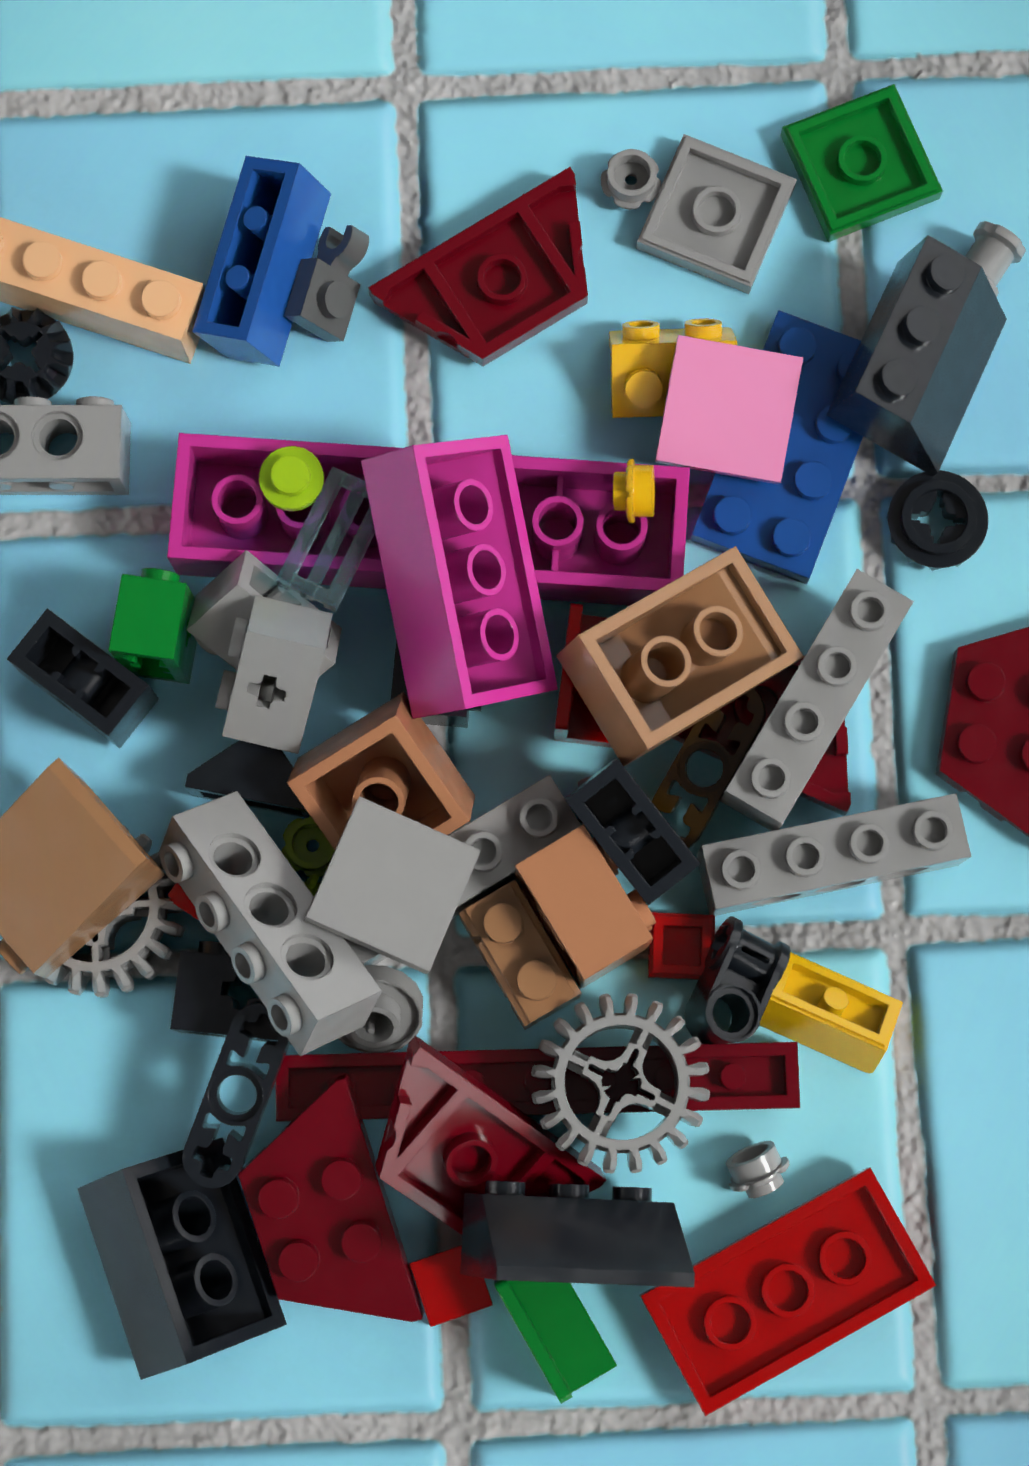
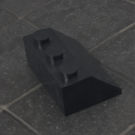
M929 235L899 260L827 412V416L931 476L936 475L941 468L1007 320L982 266Z
M223 1137L215 1139L207 1148L198 1146L197 1153L202 1154L206 1158L204 1168L209 1172H215L221 1164L231 1166L230 1158L223 1154V1147L225 1145ZM183 1150L121 1169L77 1188L141 1380L192 1363L287 1325L237 1177L229 1184L220 1188L199 1186L188 1177L184 1170L182 1162Z
M486 1181L485 1194L464 1193L461 1275L506 1281L694 1287L695 1272L675 1204L672 1202H652V1188L613 1186L612 1200L589 1199V1185L549 1184V1197L525 1196L526 1182Z

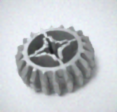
M145 834L135 838L148 853L151 849L152 840ZM159 852L150 856L164 870L158 855ZM164 875L147 890L149 897H139L85 944L90 947V962L79 961L70 957L47 977L45 981L56 986L63 981L70 971L68 991L70 993L80 996L86 989L88 980L91 977L95 996L105 998L109 995L110 977L115 976L117 985L123 992L128 993L134 990V981L130 970L135 967L142 976L152 980L157 976V972L146 959L154 952L160 958L170 961L174 956V952L166 945L160 943V940L164 933L173 937H182L185 931L184 927L180 924L167 921L168 913L184 912V910L173 904L172 901H169L170 898L166 897V893L170 892L176 883L170 880L167 875ZM148 917L144 930L137 941L124 953L111 959L110 950L115 949V937L120 927L127 922Z
M631 993L627 994L625 998L623 1013H614L613 1001L609 994H603L599 997V1008L602 1016L592 1018L589 1008L584 1002L576 1004L574 1006L575 1015L582 1024L576 1030L566 1020L558 1018L553 1023V1027L558 1034L566 1039L563 1045L560 1047L552 1041L543 1039L538 1047L543 1054L555 1058L553 1068L544 1065H534L531 1071V1075L535 1078L551 1079V1090H539L532 1094V1102L534 1104H545L553 1101L556 1112L548 1114L540 1120L541 1127L544 1130L550 1129L562 1121L568 1129L565 1134L559 1137L555 1144L560 1151H564L570 1147L575 1138L582 1141L585 1145L577 1159V1162L582 1166H587L590 1163L595 1149L604 1151L603 1172L610 1174L614 1173L616 1169L617 1153H627V1163L631 1173L642 1171V1160L639 1151L647 1148L657 1165L667 1162L666 1152L659 1142L667 1137L677 1148H685L688 1145V1140L683 1133L675 1128L681 1120L690 1126L699 1127L703 1121V1117L697 1112L686 1109L688 1099L701 1102L707 1101L710 1098L709 1090L702 1087H690V1077L702 1076L709 1072L708 1063L698 1062L688 1065L684 1056L694 1052L701 1046L698 1037L689 1038L679 1046L672 1036L682 1029L685 1020L681 1016H676L668 1023L665 1029L655 1023L663 1009V1004L658 1001H653L648 1008L645 1018L635 1015L638 1006V996ZM608 1029H629L634 1031L624 1052L615 1060L603 1061L575 1050L584 1040L600 1031ZM652 1040L664 1051L671 1064L674 1075L673 1098L651 1085L643 1074L644 1058ZM632 1052H635L636 1057L630 1069L634 1071L636 1076L630 1081L638 1080V1090L649 1095L651 1100L639 1094L635 1096L624 1094L618 1102L613 1103L608 1116H605L604 1110L610 1098L604 1091L610 1086H602V1076L590 1071L588 1067H592L602 1073L605 1071L616 1073L622 1065L627 1064ZM566 1068L587 1079L598 1092V1105L588 1128L578 1120L568 1103L565 1092ZM626 1106H641L665 1116L654 1129L638 1138L628 1140L606 1138L612 1123L621 1109Z

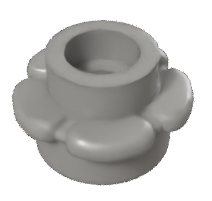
M637 149L623 150L609 159L608 169L602 172V190L606 196L614 198V203L618 207L629 210L637 209L643 202H652L659 192L661 180L657 178L659 172L658 165L643 151ZM628 176H634L637 182L634 185H628L625 179Z
M772 1141L755 1143L741 1149L726 1162L732 1176L730 1179L731 1183H729L730 1189L736 1192L746 1191L749 1198L762 1197L775 1191L784 1183L781 1173L785 1172L790 1165L788 1158L780 1157Z

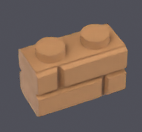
M516 880L459 912L462 924L505 998L509 1000L511 1008L524 1030L580 998L582 994Z

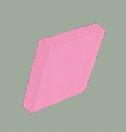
M678 335L655 462L779 485L782 479L803 357Z

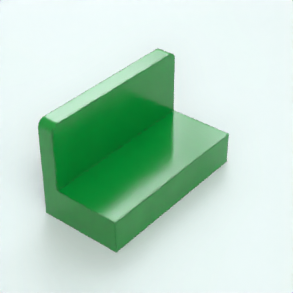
M494 1281L497 1292L561 1404L573 1397L572 1392L617 1366L571 1283Z

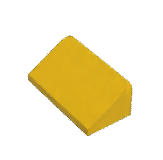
M790 952L787 967L771 994L759 1025L865 1073H873L888 1049L903 1002Z

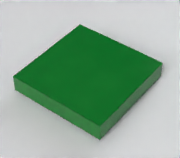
M895 84L782 127L780 136L827 242L936 201L942 195L941 185Z

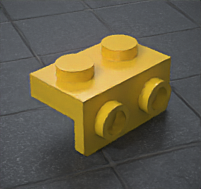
M699 318L685 321L684 329H660V323L636 320L623 323L622 330L609 331L612 417H662L678 335L737 345V339L732 328L722 327V321L717 319Z

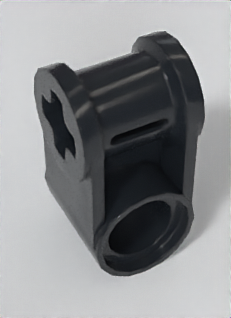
M733 916L727 918L715 934L711 949L705 959V969L686 1004L684 1018L690 1035L698 1037L701 1044L719 1045L740 1042L751 1037L759 1027L771 994L787 967L791 952L790 946L781 941L771 944L744 930L741 920ZM718 998L727 1003L731 1010L732 1020L727 1031L719 1028L714 1021L713 1008Z

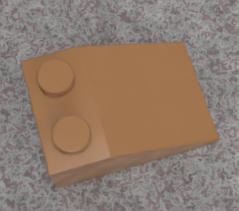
M736 546L579 634L556 655L623 766L680 734L804 657Z

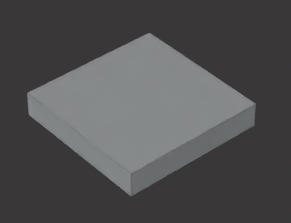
M683 134L639 235L636 249L749 294L795 188L797 179Z
M359 796L304 921L427 974L431 970L481 850Z

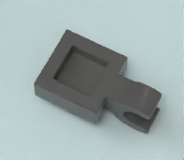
M347 225L344 235L331 227H325L319 239L317 258L301 259L284 317L327 342L344 341L361 285L348 277V275L364 258L369 246V236L353 225Z

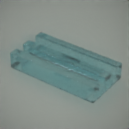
M332 467L276 579L277 586L288 591L292 589L300 593V596L312 602L313 600L318 601L325 608L333 612L337 611L375 534L370 507L329 589L320 585L364 497L368 499L364 480ZM340 488L348 489L351 492L307 580L298 576L297 574Z

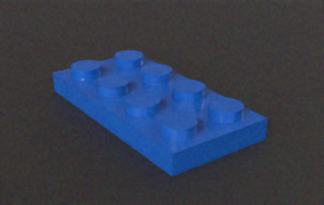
M778 310L763 350L803 357L781 483L777 485L715 473L690 541L722 553L736 546L746 562L804 584L808 583L863 439L862 435L827 416V412L861 340Z

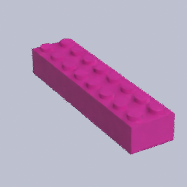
M179 433L167 558L178 575L217 577L247 550L288 583L386 589L361 461L402 448ZM297 446L310 451L317 457L323 468L324 487L322 493L311 506L303 510L284 511L276 508L267 501L260 488L259 472L264 460L272 452L282 447ZM512 455L540 600L630 606L684 575L690 467L654 465V517H635V522L629 523L626 511H614L613 505L614 472H626L627 463Z

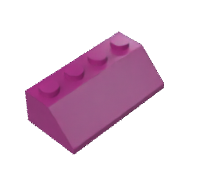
M508 435L412 445L362 460L361 464L412 719L558 690Z

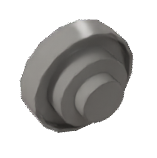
M365 965V968L381 988L382 993L364 1027L338 1039L346 1046L364 1053H386L401 1049L418 1034L422 1026L423 995L416 982L404 972L388 966Z

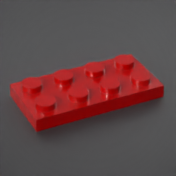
M867 1167L693 1264L695 1272L694 1287L654 1286L639 1296L703 1414L707 1416L937 1285L871 1167Z

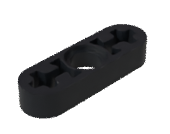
M261 1000L248 1004L233 1018L183 1150L182 1162L186 1174L194 1183L205 1188L223 1187L233 1181L242 1170L290 1045L288 1038L279 1034L278 1042L268 1040L262 1046L256 1063H268L270 1065L267 1075L250 1063L231 1062L230 1058L233 1050L239 1056L245 1057L252 1043L253 1034L244 1030L245 1022L255 1023L262 1014L268 1015V1011ZM270 1023V1029H272L274 1032L278 1033V1032L274 1029L273 1025ZM232 1075H241L251 1080L257 1092L256 1102L251 1109L245 1112H234L224 1106L219 1092L225 1078ZM209 1113L224 1124L246 1127L244 1136H241L234 1129L228 1134L223 1147V1154L232 1159L231 1166L221 1164L215 1172H209L204 1168L206 1158L202 1154L197 1153L198 1146L207 1148L214 1141L221 1125L207 1123Z

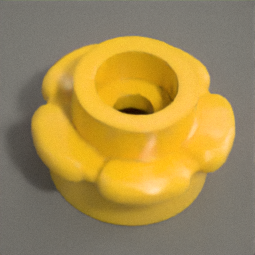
M634 459L627 461L626 472H614L613 476L614 511H626L629 523H634L635 517H654L655 507L654 465H635Z

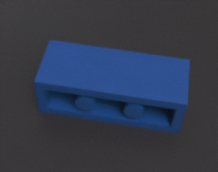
M245 156L192 331L226 358L280 367L293 323L284 317L301 259L313 257L331 193L300 163Z

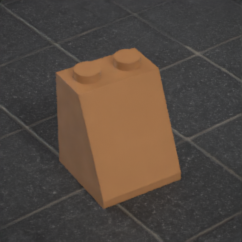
M59 757L41 773L0 817V935L3 938L0 941V954L20 975L30 969L33 974L45 979L165 875L164 871L86 782Z

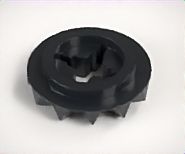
M11 307L9 313L0 317V400L14 405V400L19 397L49 399L64 386L70 376L74 360L71 340L61 323L46 315L40 309L36 308L34 311ZM10 339L14 343L18 342L23 347L37 343L31 351L36 360L35 364L39 369L37 373L30 366L26 367L21 362L15 363L12 367L8 365L13 359L12 353L9 350L10 346L7 343Z
M939 470L934 476L922 472L906 480L895 492L886 516L891 543L895 544L905 555L907 562H916L929 567L932 571L940 568L960 566L977 552L985 539L988 529V511L980 492L972 483L960 475ZM938 497L940 498L939 507L942 508L943 518L953 520V523L959 524L945 527L935 544L933 543L934 536L931 535L930 526L920 523V520L917 519L918 517L928 516Z

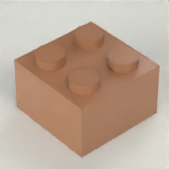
M404 692L298 757L287 781V784L334 850L359 796L446 835L470 822L475 794L423 719H412L409 699Z
M584 824L515 865V880L581 989L645 951L653 940L649 931L652 930V925L656 923L648 905L636 889L628 894L625 893L616 878V875L619 874L617 865L598 841L591 837Z

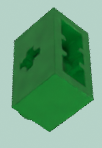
M143 568L141 576L122 574L108 650L116 661L138 677L190 684L197 641L187 631V626L195 597L187 583L179 582L180 575L171 571Z

